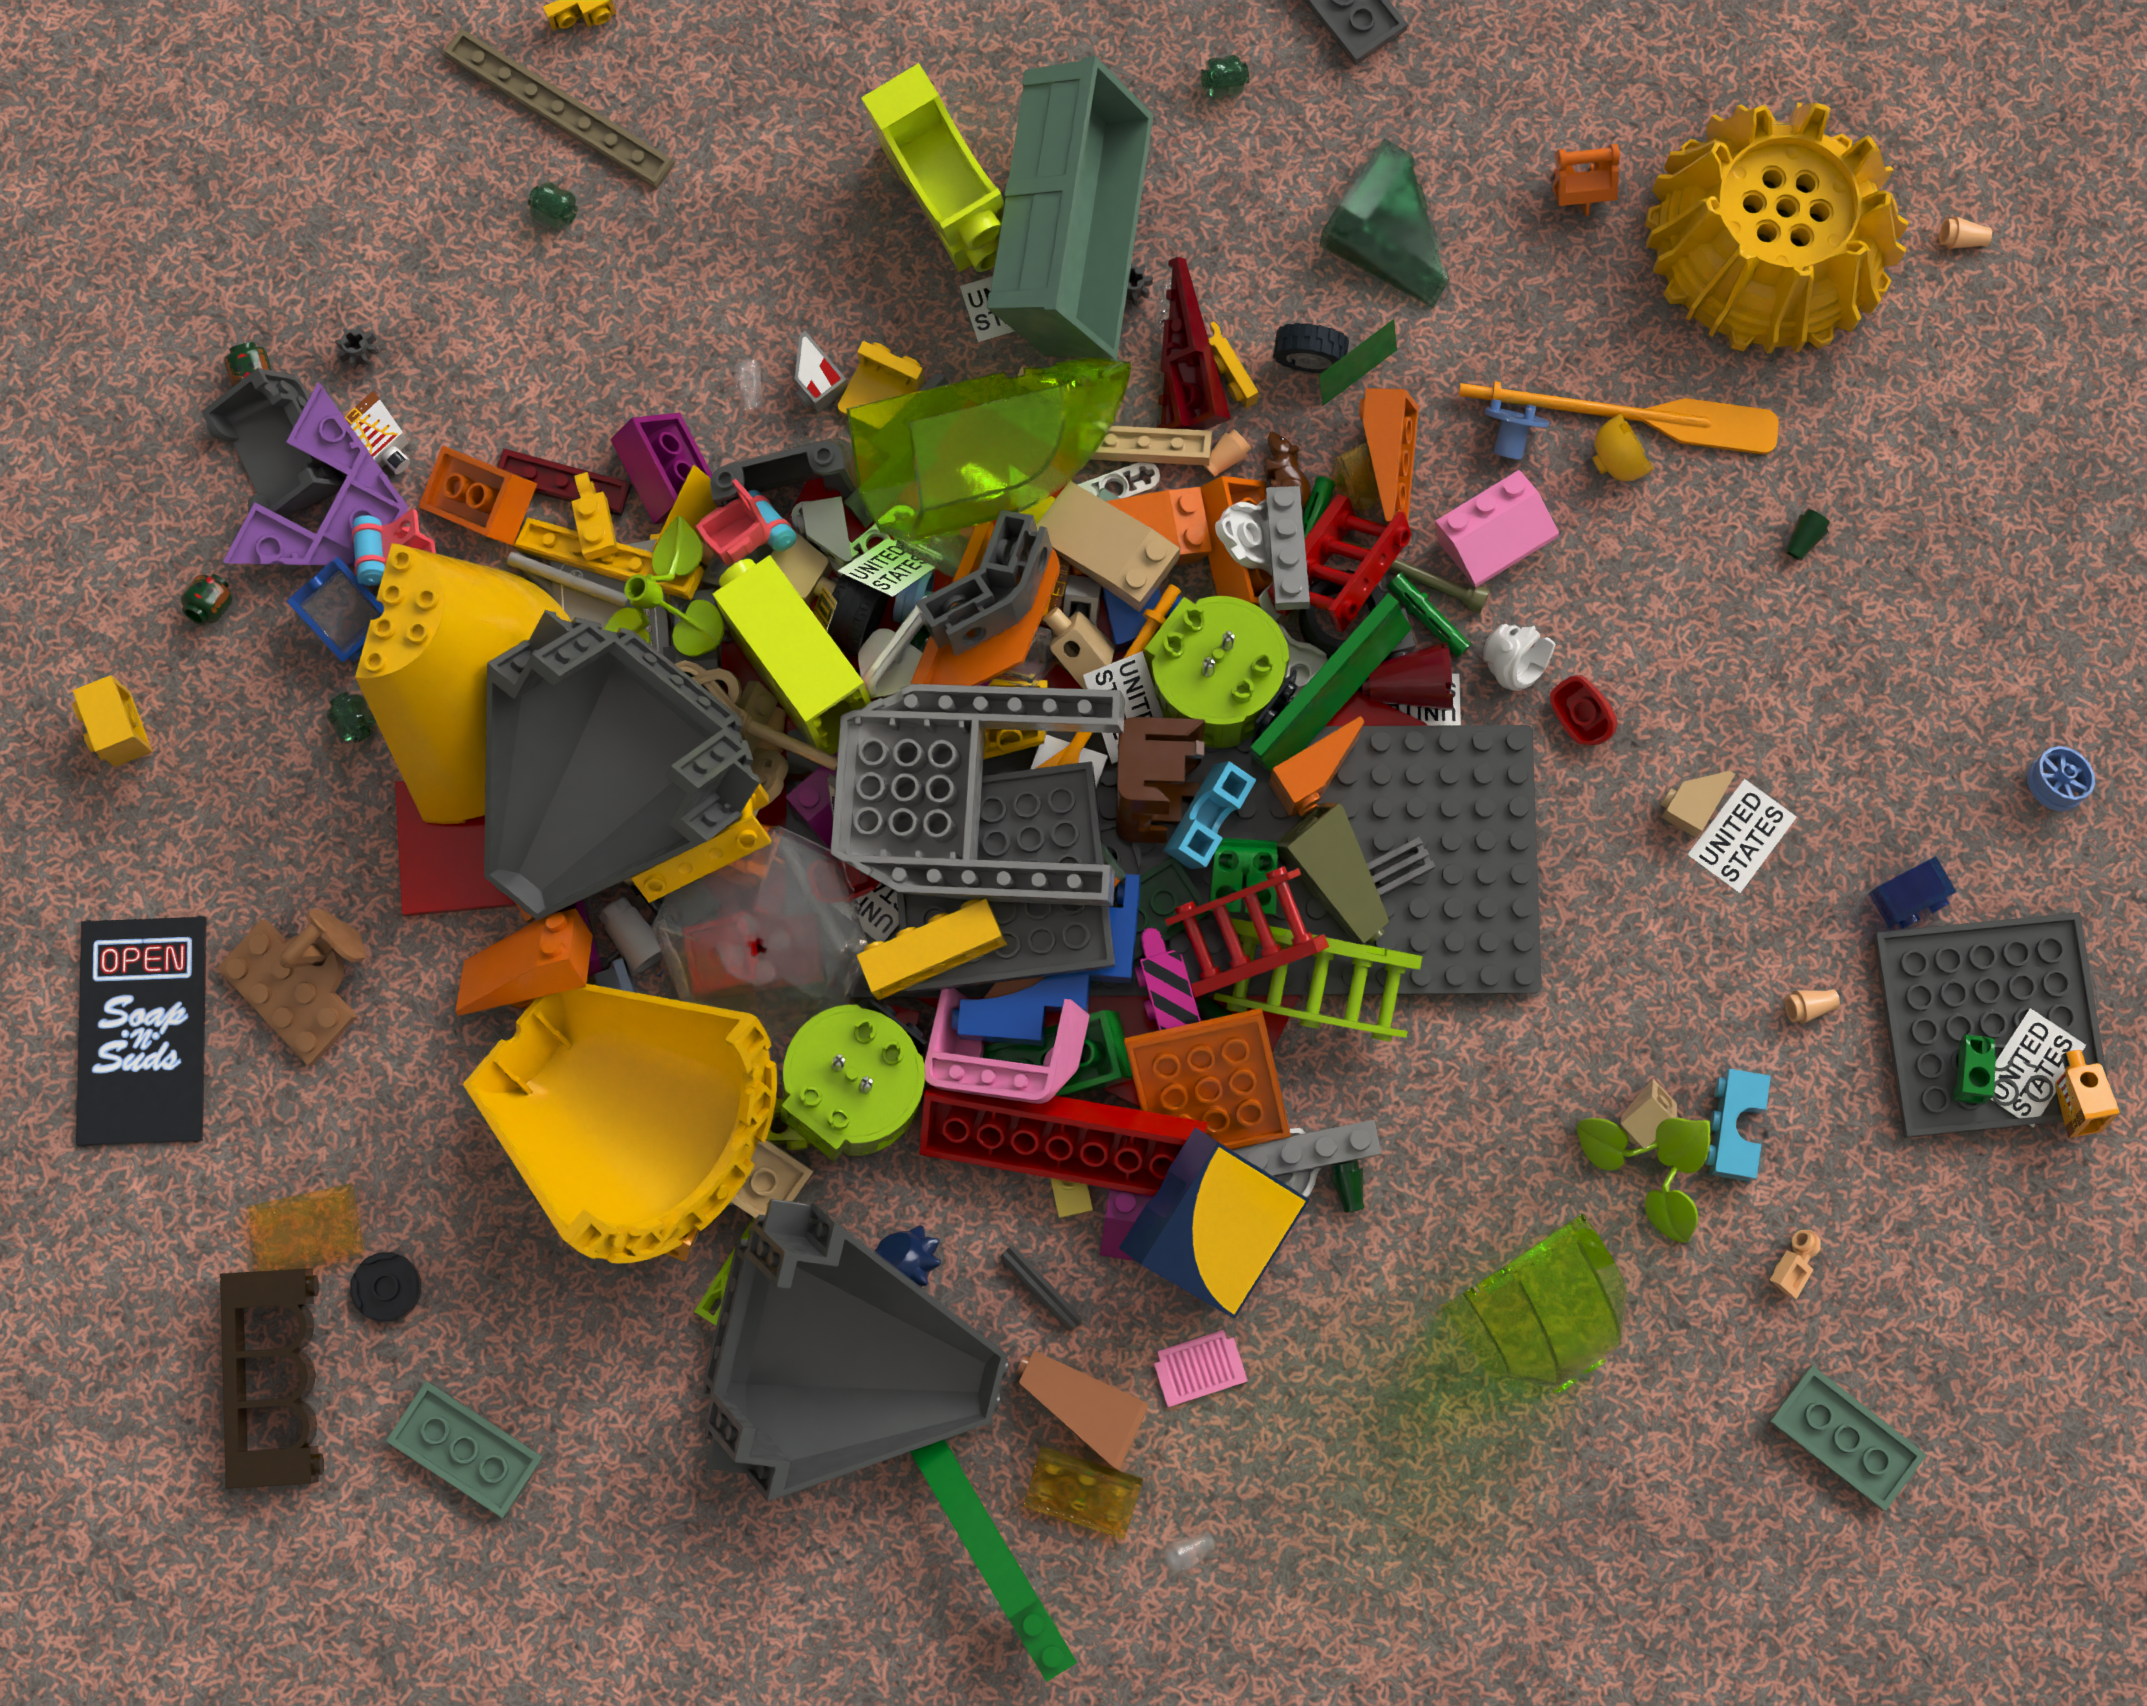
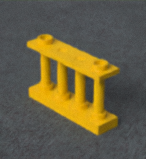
M759 783L742 810V815L739 817L738 822L724 828L707 842L632 876L631 880L650 903L771 844V838L753 815L754 810L769 804V795Z

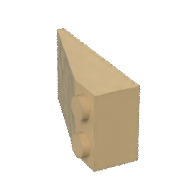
M1071 481L1067 483L1036 525L1037 530H1039L1040 526L1047 527L1052 548L1057 555L1138 612L1142 610L1179 560L1180 548L1152 528Z

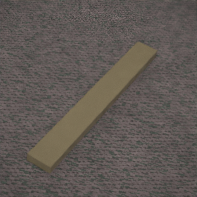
M462 28L443 52L444 57L656 190L675 165L674 160Z

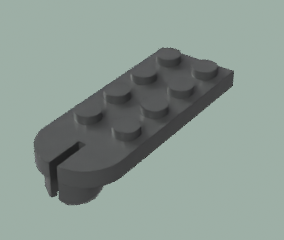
M1304 0L1355 65L1407 31L1408 28L1407 22L1389 0Z

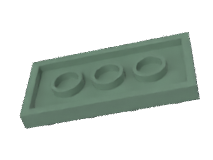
M1813 1365L1807 1368L1768 1421L1881 1511H1886L1927 1456L1922 1450Z
M429 1381L424 1382L386 1440V1442L501 1518H506L545 1458Z

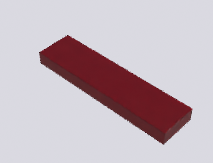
M504 448L497 466L537 483L534 493L567 502L581 498L575 482V475L588 472L590 482L593 481L596 493L604 492L610 513L620 516L623 514L632 486L628 481Z

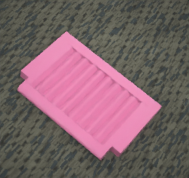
M1224 1330L1157 1351L1160 1362L1154 1363V1367L1167 1407L1248 1382L1234 1337L1227 1339Z

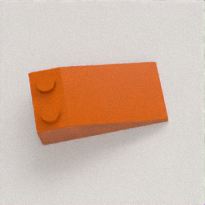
M1366 388L1365 399H1361L1359 403V417L1363 419L1385 520L1389 524L1397 512L1401 511L1404 512L1408 522L1419 405L1406 389Z
M1200 487L1165 490L1105 501L1152 528L1180 548V555L1175 565L1200 562L1212 552ZM1072 565L1074 575L1084 574Z
M576 908L553 913L536 920L466 959L463 963L455 1010L458 1016L585 987L593 935Z

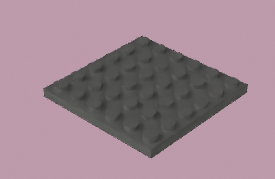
M1092 761L982 776L977 860L1104 865ZM896 891L900 931L908 927L919 928L926 925L928 920L937 914L947 913L949 915L961 909L962 904L970 900L906 894ZM988 901L1007 945L908 987L906 992L912 994L1116 968L1109 906Z
M2080 912L1883 931L1873 934L1904 1138L2064 1122L2057 1092L2042 1115L2038 1117L2018 1118L2000 1105L2009 1106L2015 1103L2019 1097L2018 1086L2008 1078H2001L1995 1081L1994 1097H1992L1994 1101L1990 1099L1985 1104L1953 1101L1954 1087L1957 1085L1958 1049L1963 1034L1993 1038L1995 1042L1994 1056H1996L1997 1060L2030 1008L2084 1043L2086 1046L2082 1053L2086 1065L2101 1064L2107 1077ZM2010 1057V1062L2006 1067H1995V1071L2009 1069L2013 1064L2014 1058ZM2023 1061V1063H2024L2025 1065H2027L2028 1067H2031V1068H2038V1067H2040V1066H2036V1065H2033V1064H2030V1063H2027V1062H2024V1061ZM2034 1075L2028 1079L2025 1090L2031 1100L2045 1102L2053 1094V1084L2046 1076ZM2036 1078L2044 1079L2049 1084V1094L2043 1099L2033 1097L2029 1091L2031 1081ZM2000 1082H2008L2013 1085L2015 1096L2010 1102H2002L1996 1097L1995 1088Z

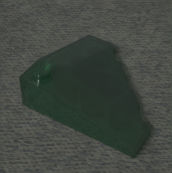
M1383 139L1322 230L1319 246L1434 308L1450 279L1447 269L1442 266L1438 253L1441 249L1434 226H1430L1426 213L1428 205L1422 185L1418 184L1413 169L1416 166L1412 153Z

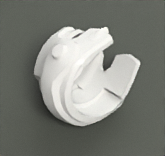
M1501 624L1486 639L1483 660L1488 664L1491 673L1502 687L1521 691L1533 685L1542 675L1552 657L1556 645L1555 642L1548 637L1540 638V633L1535 630V626L1522 627L1520 629L1516 625Z

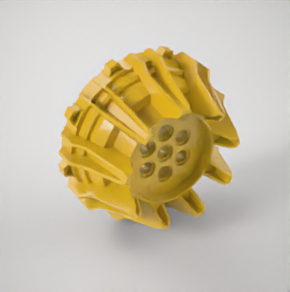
M1797 102L1788 123L1776 121L1765 104L1751 110L1740 104L1736 107L1732 117L1725 120L1717 114L1712 115L1706 127L1708 141L1699 142L1690 138L1681 146L1679 151H1671L1664 166V169L1669 174H1659L1652 188V192L1662 204L1650 207L1646 213L1645 226L1652 230L1646 241V246L1657 250L1658 258L1654 264L1653 272L1666 276L1669 281L1663 295L1670 305H1685L1689 309L1686 319L1690 321L1695 317L1711 329L1708 334L1711 337L1718 331L1727 335L1730 346L1733 349L1744 352L1752 343L1762 344L1766 354L1772 353L1775 347L1791 346L1794 353H1798L1807 342H1810L1817 349L1829 345L1833 340L1834 328L1837 327L1852 332L1861 320L1859 311L1872 314L1881 302V297L1884 296L1892 281L1884 272L1883 267L1898 265L1906 253V248L1898 243L1896 239L1902 237L1908 227V221L1898 215L1897 205L1892 193L1878 190L1887 182L1894 169L1891 166L1885 167L1881 152L1869 135L1861 138L1854 145H1852V140L1842 133L1834 137L1825 135L1824 132L1831 109L1828 106L1819 103H1809L1802 106V103ZM1763 181H1771L1776 188H1768L1764 185ZM1796 185L1805 186L1809 192L1803 193L1799 191ZM1743 206H1752L1756 209L1757 213H1749ZM1777 210L1786 211L1790 217L1780 216ZM1810 214L1819 215L1823 222L1813 220ZM1764 234L1768 236L1771 242H1763L1757 235ZM1791 239H1799L1804 246L1794 245Z

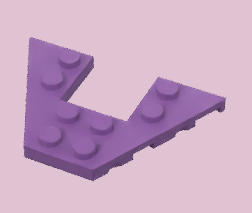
M317 383L286 443L346 474L347 476L316 534L254 502L223 560L224 563L327 565L338 556L346 566H354V545L351 537L353 530L352 522L355 518L369 515L378 518L381 524L385 525L396 521L406 513L408 505L396 491L388 477L326 393L323 386Z

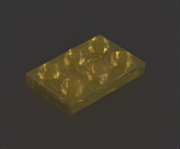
M351 1183L248 1206L259 1271L294 1269L366 1253L354 1185Z
M1041 1446L1023 1507L1125 1539L1143 1478Z

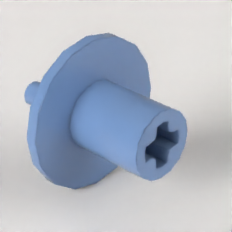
M1492 399L1490 407H1485L1484 414L1501 420L1493 453L1508 458L1522 459L1530 426L1547 428L1550 422L1544 418L1534 416L1536 406L1527 405L1525 413L1501 409L1502 401Z

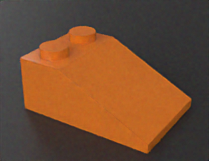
M442 445L418 507L482 535L513 546L537 483Z
M1361 716L1272 769L1269 785L1290 818L1298 813L1303 817L1318 807L1317 802L1323 796L1360 736L1365 722Z

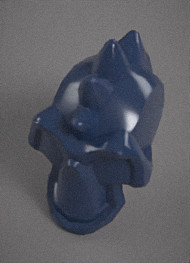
M922 1225L909 1231H900L888 1235L881 1240L877 1249H875L879 1255L921 1287L928 1285L927 1278L930 1272L941 1264V1260L933 1255L940 1240L938 1238L925 1237Z

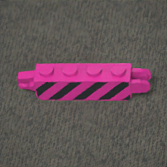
M1147 927V929H1143L1140 940L1142 941L1141 946L1144 957L1138 958L1140 966L1135 967L1134 971L1139 988L1146 986L1149 1000L1143 1002L1148 1020L1156 1021L1158 1031L1200 1022L1182 955L1172 949L1166 950L1164 941L1161 938L1162 935H1160V931H1157L1156 928Z

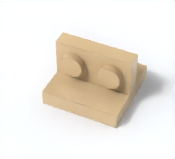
M766 1139L765 1144L759 1141L750 1159L755 1166L731 1202L755 1218L759 1214L766 1215L767 1203L770 1199L792 1202L813 1171Z

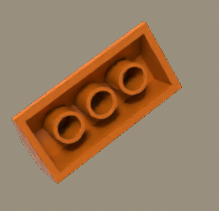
M1220 476L1200 487L1212 546V552L1208 555L1216 593L1217 596L1243 599L1261 608L1258 597L1273 582L1272 576L1263 569H1249L1237 563L1218 538L1215 524L1220 520L1226 508L1238 502H1248L1257 506L1261 501L1265 500L1266 481Z

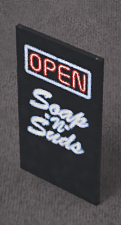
M207 917L81 921L77 1146L188 1141L197 1143L203 1141Z

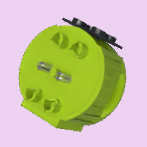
M1210 596L1201 598L1194 604L1183 597L1144 648V657L1163 718L1205 720L1203 736L1205 747L1228 748L1238 746L1243 740L1253 736V745L1280 712L1295 698L1293 695L1298 687L1295 684L1297 671L1294 669L1286 680L1290 657L1283 632L1269 614L1260 607L1243 599L1229 596Z
M872 998L869 1000L868 1009H862L857 1004L842 1005L827 1009L812 1017L793 1037L784 1060L782 1077L784 1103L781 1105L780 1120L834 1163L843 1152L849 1157L869 1155L885 1149L898 1140L911 1125L917 1113L924 1088L925 1066L922 1057L926 1041L922 1039L924 1034L913 1024L907 1023L904 1025L895 1017L897 1013L887 1003L883 1001L877 1003Z

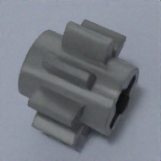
M1131 263L1129 279H1134L1137 287H1131L1130 282H1128L1126 299L1132 300L1135 306L1139 297L1149 298L1150 291L1146 287L1153 284V277H1145V265L1139 268Z
M358 325L356 330L348 331V329L344 328L341 340H335L337 347L342 350L338 353L340 360L345 362L349 359L353 369H356L358 364L365 363L370 366L369 360L372 354H379L376 346L372 345L376 341L373 333L370 332L364 336V330L361 325ZM359 344L361 347L355 350L353 346Z

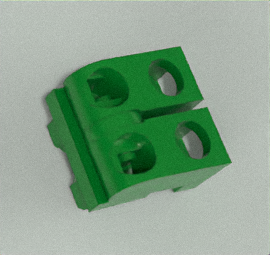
M1223 838L1213 854L1209 902L1242 890L1243 877H1246L1245 888L1266 881L1265 873L1277 869V841ZM1274 886L1256 892L1264 914H1276L1277 893ZM1241 898L1226 904L1228 912L1241 911ZM1244 902V910H1245V913H1249V912H1248V909H1247V907H1246V904H1245V902Z

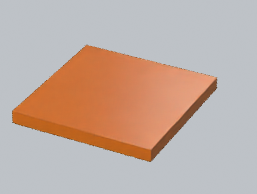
M1262 1008L1124 1038L1142 1111L1208 1122L1207 1135L1231 1150L1291 1137Z

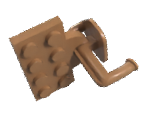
M311 909L306 914L310 924L298 936H294L288 941L267 919L260 920L217 967L221 974L307 1066L314 1065L358 1017L336 993L343 978L344 964L342 957L351 962L363 961L367 957L359 932L322 909Z

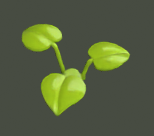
M679 515L675 517L664 531L654 550L652 567L659 576L647 574L646 577L640 574L631 576L625 584L624 593L630 600V604L635 608L626 607L618 610L609 619L604 630L616 633L619 628L632 630L650 644L651 636L645 629L649 626L650 621L643 608L652 609L660 606L682 619L675 625L672 638L676 649L687 656L695 657L716 649L721 643L724 635V621L719 609L709 601L694 600L690 603L684 614L663 601L662 588L656 583L673 581L675 574L679 576L691 574L702 559L703 545L700 537L683 517Z
M1586 1118L1579 1121L1576 1129L1582 1149L1588 1159L1595 1166L1603 1170L1612 1171L1619 1169L1624 1164V1156L1632 1157L1653 1149L1658 1150L1657 1156L1660 1162L1666 1166H1671V1169L1662 1184V1191L1651 1190L1647 1193L1645 1198L1646 1214L1650 1222L1667 1237L1682 1243L1689 1242L1698 1225L1696 1205L1682 1191H1669V1186L1678 1170L1683 1173H1695L1704 1165L1710 1147V1121L1683 1118L1665 1119L1656 1129V1141L1651 1143L1646 1149L1642 1146L1635 1149H1626L1629 1142L1627 1133L1620 1126L1609 1120Z

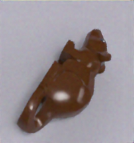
M1272 431L1268 436V445L1274 461L1269 458L1264 459L1266 478H1273V480H1270L1271 487L1300 486L1301 506L1303 509L1310 498V485L1308 479L1298 467L1297 453L1299 447L1292 445L1286 438Z

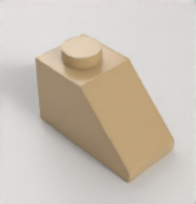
M1731 771L1684 781L1677 790L1670 788L1661 803V806L1666 808L1661 818L1696 838L1703 831L1734 778L1735 773Z
M1654 1079L1650 1081L1622 1113L1621 1125L1623 1126L1622 1129L1627 1133L1629 1141L1633 1144L1638 1142L1646 1149L1656 1140L1658 1125L1665 1119L1677 1117V1103Z

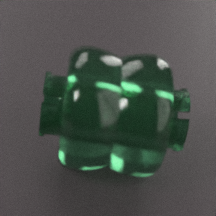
M1235 54L1224 58H1210L1206 61V70L1201 69L1200 74L1203 75L1201 76L1203 90L1208 89L1211 97L1215 99L1226 95H1240L1244 91V83L1249 84V78H1247L1249 77L1248 66L1246 62L1241 64L1240 58Z
M550 181L544 182L540 187L536 186L532 189L528 205H530V214L534 219L546 222L553 229H561L566 224H572L577 215L575 212H578V206L575 205L576 197L572 192L560 189Z
M345 692L329 702L332 706L327 710L326 718L335 727L340 740L349 741L353 739L354 743H358L373 733L371 728L376 724V720L371 710L367 708L365 698L361 694L349 695V692Z

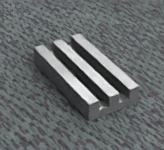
M1420 837L1367 863L1369 871H1372L1413 849L1417 851L1416 854L1373 875L1374 883L1419 860H1422L1424 864L1378 888L1377 891L1380 897L1435 869L1436 866L1433 860H1430L1429 853L1424 849Z

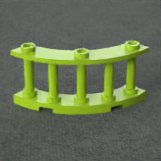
M1231 918L1236 933L1241 934L1240 941L1243 942L1242 948L1245 956L1249 955L1250 959L1254 960L1256 945H1260V940L1253 922ZM1269 926L1275 943H1280L1282 949L1293 945L1291 939L1294 937L1291 930ZM1326 937L1329 947L1313 954L1316 960L1305 1011L1280 1006L1288 964L1273 969L1267 1003L1246 998L1250 978L1236 982L1233 995L1215 993L1214 1000L1227 1003V1010L1246 1012L1247 1008H1262V1011L1300 1018L1299 1025L1320 1029L1321 1023L1372 1032L1371 1038L1391 1042L1392 1036L1407 1038L1408 1031L1391 1027L1401 973L1405 974L1406 967L1420 970L1423 956ZM1334 954L1353 957L1351 964H1355L1344 1018L1319 1014L1329 961L1334 959ZM1373 961L1386 963L1384 970H1387L1377 1024L1358 1021L1368 967L1372 968Z

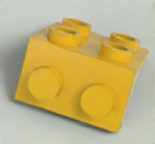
M863 341L857 351L859 365L838 403V410L843 415L879 430L923 386L925 382L923 368L920 367L921 365L916 360L908 356H903L902 358L891 354V351L886 346L880 343L873 342V344Z

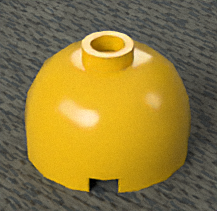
M1621 413L1606 422L1595 435L1594 446L1597 455L1592 457L1602 475L1608 471L1614 479L1626 482L1634 481L1655 470L1652 462L1648 461L1644 455V448L1628 422L1624 421Z

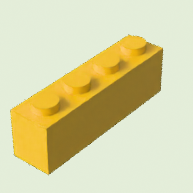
M987 899L967 901L956 912L949 915L947 913L937 914L928 920V924L919 928H905L896 934V938L887 942H873L864 948V952L857 954L869 988L879 1001L1007 945Z

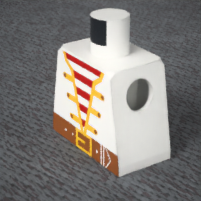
M372 391L345 416V419L379 467L382 468L386 464L395 474H400L410 464V459L401 452L409 441L379 397Z

